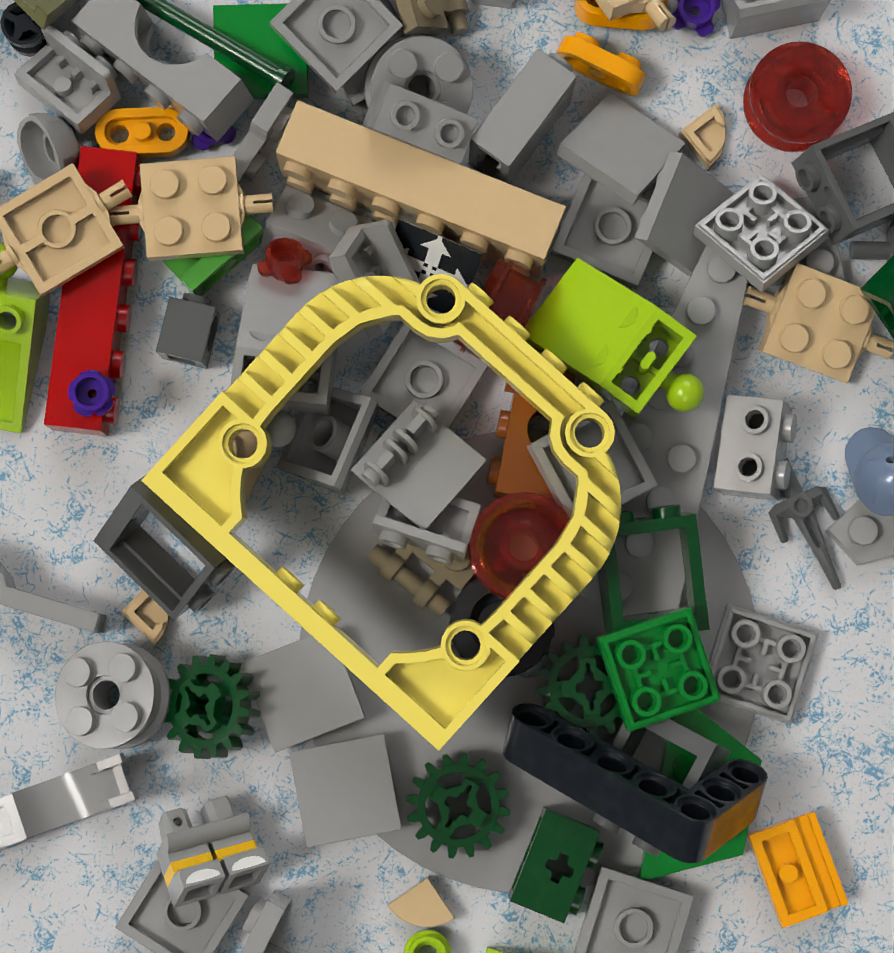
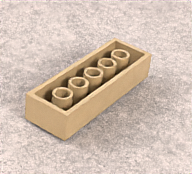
M299 100L296 102L275 152L282 177L287 178L286 184L307 194H312L313 189L330 195L329 201L350 211H355L358 206L373 212L372 218L376 221L390 220L394 228H396L398 220L401 219L481 253L480 262L482 263L485 262L486 258L504 264L503 271L524 280H528L530 275L540 278L559 231L566 207Z

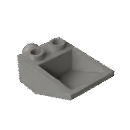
M252 264L235 346L230 386L307 302L319 293L340 283L334 273ZM337 348L306 381L314 382L318 386L316 393L300 392L299 389L266 427V431L271 438L272 447H283L289 444L296 434V423L289 410L329 415Z

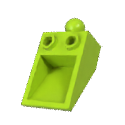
M0 242L1 253L6 250L4 242ZM15 266L0 275V430L21 434L25 426L45 337L50 293L41 296L33 282L11 278L18 269ZM4 312H10V313H12L14 316L6 315V314H3V313H4Z
M578 257L524 327L530 333L528 341L542 351L545 348L548 349L566 365L567 370L609 401L613 400L618 408L633 419L638 416L659 386L666 390V399L669 405L680 412L695 410L704 399L703 384L696 376L687 373L677 375L672 371L697 335L656 305ZM655 340L664 342L667 347V353L664 356L657 357L654 352H650V343ZM626 378L636 380L639 386L638 392L633 395L627 394L621 389V382Z

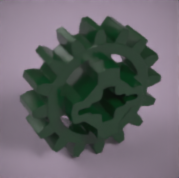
M586 634L579 635L578 647L573 648L568 640H563L561 647L564 653L561 656L553 652H548L546 655L553 664L551 669H538L537 674L547 679V686L536 689V694L548 695L549 702L543 707L550 711H555L560 717L580 728H587V732L596 737L599 726H603L610 734L616 732L613 720L616 717L622 720L617 701L607 713L600 716V704L609 693L614 692L609 677L596 667L594 655L602 657L597 641L594 646H591ZM576 656L575 671L567 680L557 681L561 668L566 662ZM586 667L587 672L590 673L591 680L599 681L600 690L592 692L590 705L589 701L586 700L585 693L576 691V683L584 680ZM570 697L580 705L582 719L570 714L562 706L559 698Z
M210 654L209 657L195 655L192 656V665L180 663L177 666L178 673L181 676L179 679L168 678L172 693L169 712L164 722L172 723L173 728L166 737L168 740L181 741L178 751L181 753H194V758L211 759V757L224 759L228 757V750H241L244 748L240 739L241 735H254L255 731L248 722L250 718L260 717L261 712L251 708V701L260 697V691L248 690L247 686L254 677L251 673L240 672L241 662L226 660V656ZM216 675L222 681L220 683L208 681L207 677ZM204 731L205 733H212L214 737L206 739L198 733Z
M462 752L459 763L452 764L447 753L442 754V767L437 769L428 761L425 764L426 771L429 774L426 780L414 776L412 782L420 791L419 794L407 795L406 801L417 805V811L407 815L408 822H421L422 827L419 828L415 836L418 840L428 835L432 837L430 851L433 853L443 844L448 846L449 858L454 859L459 847L465 848L469 858L474 857V844L480 842L487 849L492 847L487 836L491 831L503 835L505 829L497 822L498 816H509L511 810L501 806L499 800L510 794L506 788H495L494 784L501 777L498 771L492 772L488 776L484 773L487 762L485 759L481 758L475 766L469 765L468 753ZM450 773H466L459 784L445 787L436 782L439 778ZM481 783L485 785L490 796V813L478 806L476 792ZM468 785H471L466 799L467 805L471 808L468 814L459 812L446 825L450 812V806L445 802L448 796L457 798L461 792L464 793ZM426 797L438 804L441 817L436 827L431 824L427 816ZM472 824L480 828L469 836L451 837L455 829L460 826Z

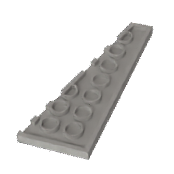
M705 246L671 315L672 318L697 335L672 371L677 375L683 373L692 374L702 382L704 387L702 403L693 411H677L669 405L666 399V390L659 386L635 419L625 412L622 415L629 432L658 484L621 505V511H633L634 518L652 516V507L680 504L681 512L694 513L698 519L747 286V280L707 246ZM660 340L654 350L657 357L664 356L667 353L665 343ZM637 384V386H636V388H635L633 394H635V393L638 392V389H639L638 384ZM679 529L616 537L615 549L623 615L679 608L685 581ZM597 572L579 594L602 605Z

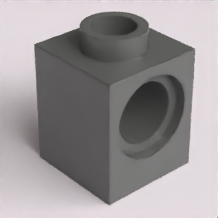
M184 293L182 299L169 296L156 348L157 354L162 359L204 369L208 368L220 319V314L216 307L210 306V299L191 293Z

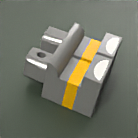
M227 796L212 799L203 805L200 812L205 824L193 827L187 810L183 808L166 811L161 816L158 824L162 844L157 853V858L174 908L214 897L217 891L221 895L259 884L271 864L263 846L257 848L251 835V822L248 812L237 815Z

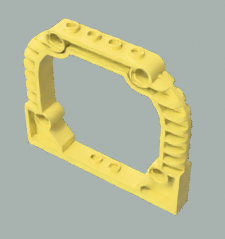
M446 274L429 276L421 284L410 279L395 276L359 277L334 285L307 302L226 392H221L141 481L439 751L519 663L521 657L593 579L609 556L617 536L621 516L620 484L616 468L607 451L614 441L615 429L612 420L600 408L604 400L586 383L582 382L576 387L563 375L567 370L566 365L548 349L545 348L539 354L529 345L526 340L530 337V333L514 318L508 316L503 321L490 310L489 307L494 303L493 300L473 282L466 288L457 279ZM440 289L452 293L456 300L452 310L444 314L435 313L427 306L430 294ZM401 320L415 334L427 341L447 343L460 340L550 421L548 440L551 452L559 463L575 477L576 487L571 518L555 545L483 623L480 624L470 619L454 621L443 633L440 646L412 651L393 650L379 665L336 626L341 618L327 604L319 599L313 605L299 592L304 587V584L284 566L276 571L240 539L235 532L248 519L246 508L248 470L259 468L267 461L271 454L272 442L269 433L266 431V427L338 346L363 328ZM588 420L598 424L602 432V438L598 446L588 448L578 443L575 437V428L580 422ZM251 431L257 438V449L250 457L239 458L234 453L233 440L239 433ZM471 631L479 638L480 649L473 657L461 658L452 650L451 640L458 632Z

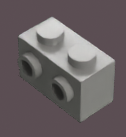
M727 395L714 489L723 495L779 501L781 489L786 490L790 480V462L785 461L787 442H794L797 431L796 414H791L792 408L784 400Z

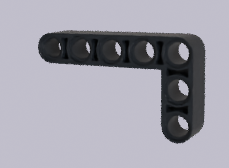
M522 703L512 709L503 746V756L513 765L670 857L685 863H699L705 860L755 820L768 779L766 771L758 764L744 759H732L688 789L552 711L531 703Z

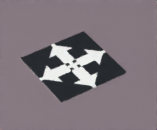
M401 219L398 220L395 231L420 283L429 276L436 274L450 275L466 288L472 283L482 257L481 253ZM440 289L430 294L427 306L444 314L452 310L456 300L452 293Z

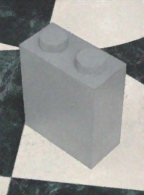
M540 49L535 51L471 137L468 164L485 175L511 184L571 102L577 76L572 73V66L563 57L556 53L547 55Z

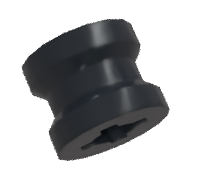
M16 2L10 4L5 9L0 21L1 30L16 52L32 57L47 45L41 30L42 28ZM29 32L35 33V34H31V35L26 36L25 38H23V35L26 34V33H29Z

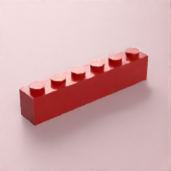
M81 146L78 172L85 183L99 194L122 179L133 197L117 206L138 204L142 190L140 164H143L138 153ZM140 223L112 226L125 248L62 285L44 425L53 431L108 437L110 425L116 426L120 410V400L118 397L112 396L114 403L106 414L101 416L93 414L91 417H85L73 409L74 403L68 398V388L75 378L87 370L99 371L101 376L111 378L114 384L116 379H122L124 376L126 354L125 351H120L122 333H128L131 325L132 308L131 305H126L128 287H134L137 279L138 263L137 259H132L134 241H141L143 229ZM96 390L88 392L89 398H95L97 395Z

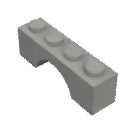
M89 0L71 20L83 37L79 41L88 53L94 58L98 55L109 58L114 62L111 66L124 81L130 85L139 81L146 87L143 92L153 103L164 111L170 105L179 112L177 119L197 136L204 131L218 142L254 101L241 78L208 54L191 62L176 65L164 64L153 60L150 56V42L155 24L142 5L136 0Z

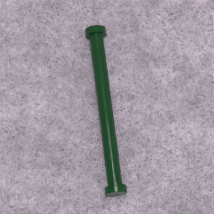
M136 0L145 10L269 82L271 89H273L277 82L287 89H290L295 79V70L287 65L277 66L167 0Z

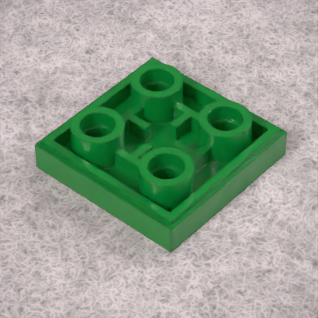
M288 3L213 5L214 29L277 66L287 65L295 70V79L289 89L293 92L292 98H309L308 65L269 26V22ZM214 50V59L241 78L253 99H266L272 90L269 82Z
M686 606L596 637L625 729L628 732L721 700L691 607Z

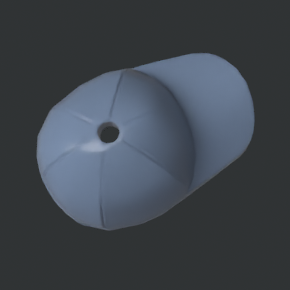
M862 428L854 433L845 447V461L854 489L860 501L871 512L881 516H894V437L879 428Z

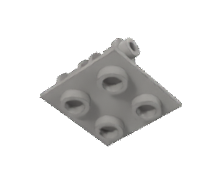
M413 400L351 469V472L414 525L427 530L487 462V459L437 419L439 413L431 405L424 403L421 406Z

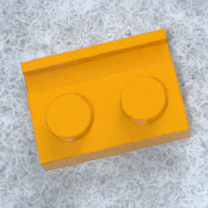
M809 811L801 816L790 818L747 834L778 922L782 928L829 912L828 910L849 904L815 812Z

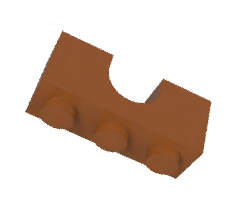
M566 370L563 375L574 384L576 376L569 370ZM505 383L504 392L513 394L510 410H500L495 437L502 438L504 441L501 456L492 455L487 483L495 485L493 497L548 508L552 503L553 496L526 447L531 444L527 432L528 423L534 417L541 415V413L508 383Z

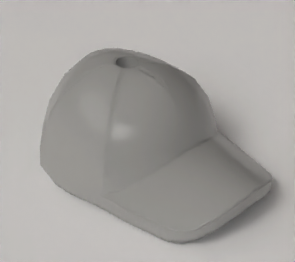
M31 113L19 123L17 143L22 159L35 185L72 163L78 169L81 146L71 126L62 118L49 113Z

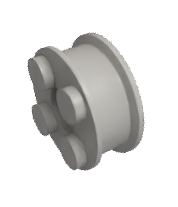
M403 36L385 44L370 61L364 78V96L368 108L379 80L408 90V84L411 79L417 75H422L428 84L426 98L463 113H468L473 96L471 72L462 55L447 42L428 36Z
M110 641L89 644L73 654L63 666L55 689L56 710L65 730L81 744L99 749H128L149 740L164 723L171 700L168 676L162 664L154 655L139 646ZM116 684L120 696L117 704L112 708L108 702V692Z

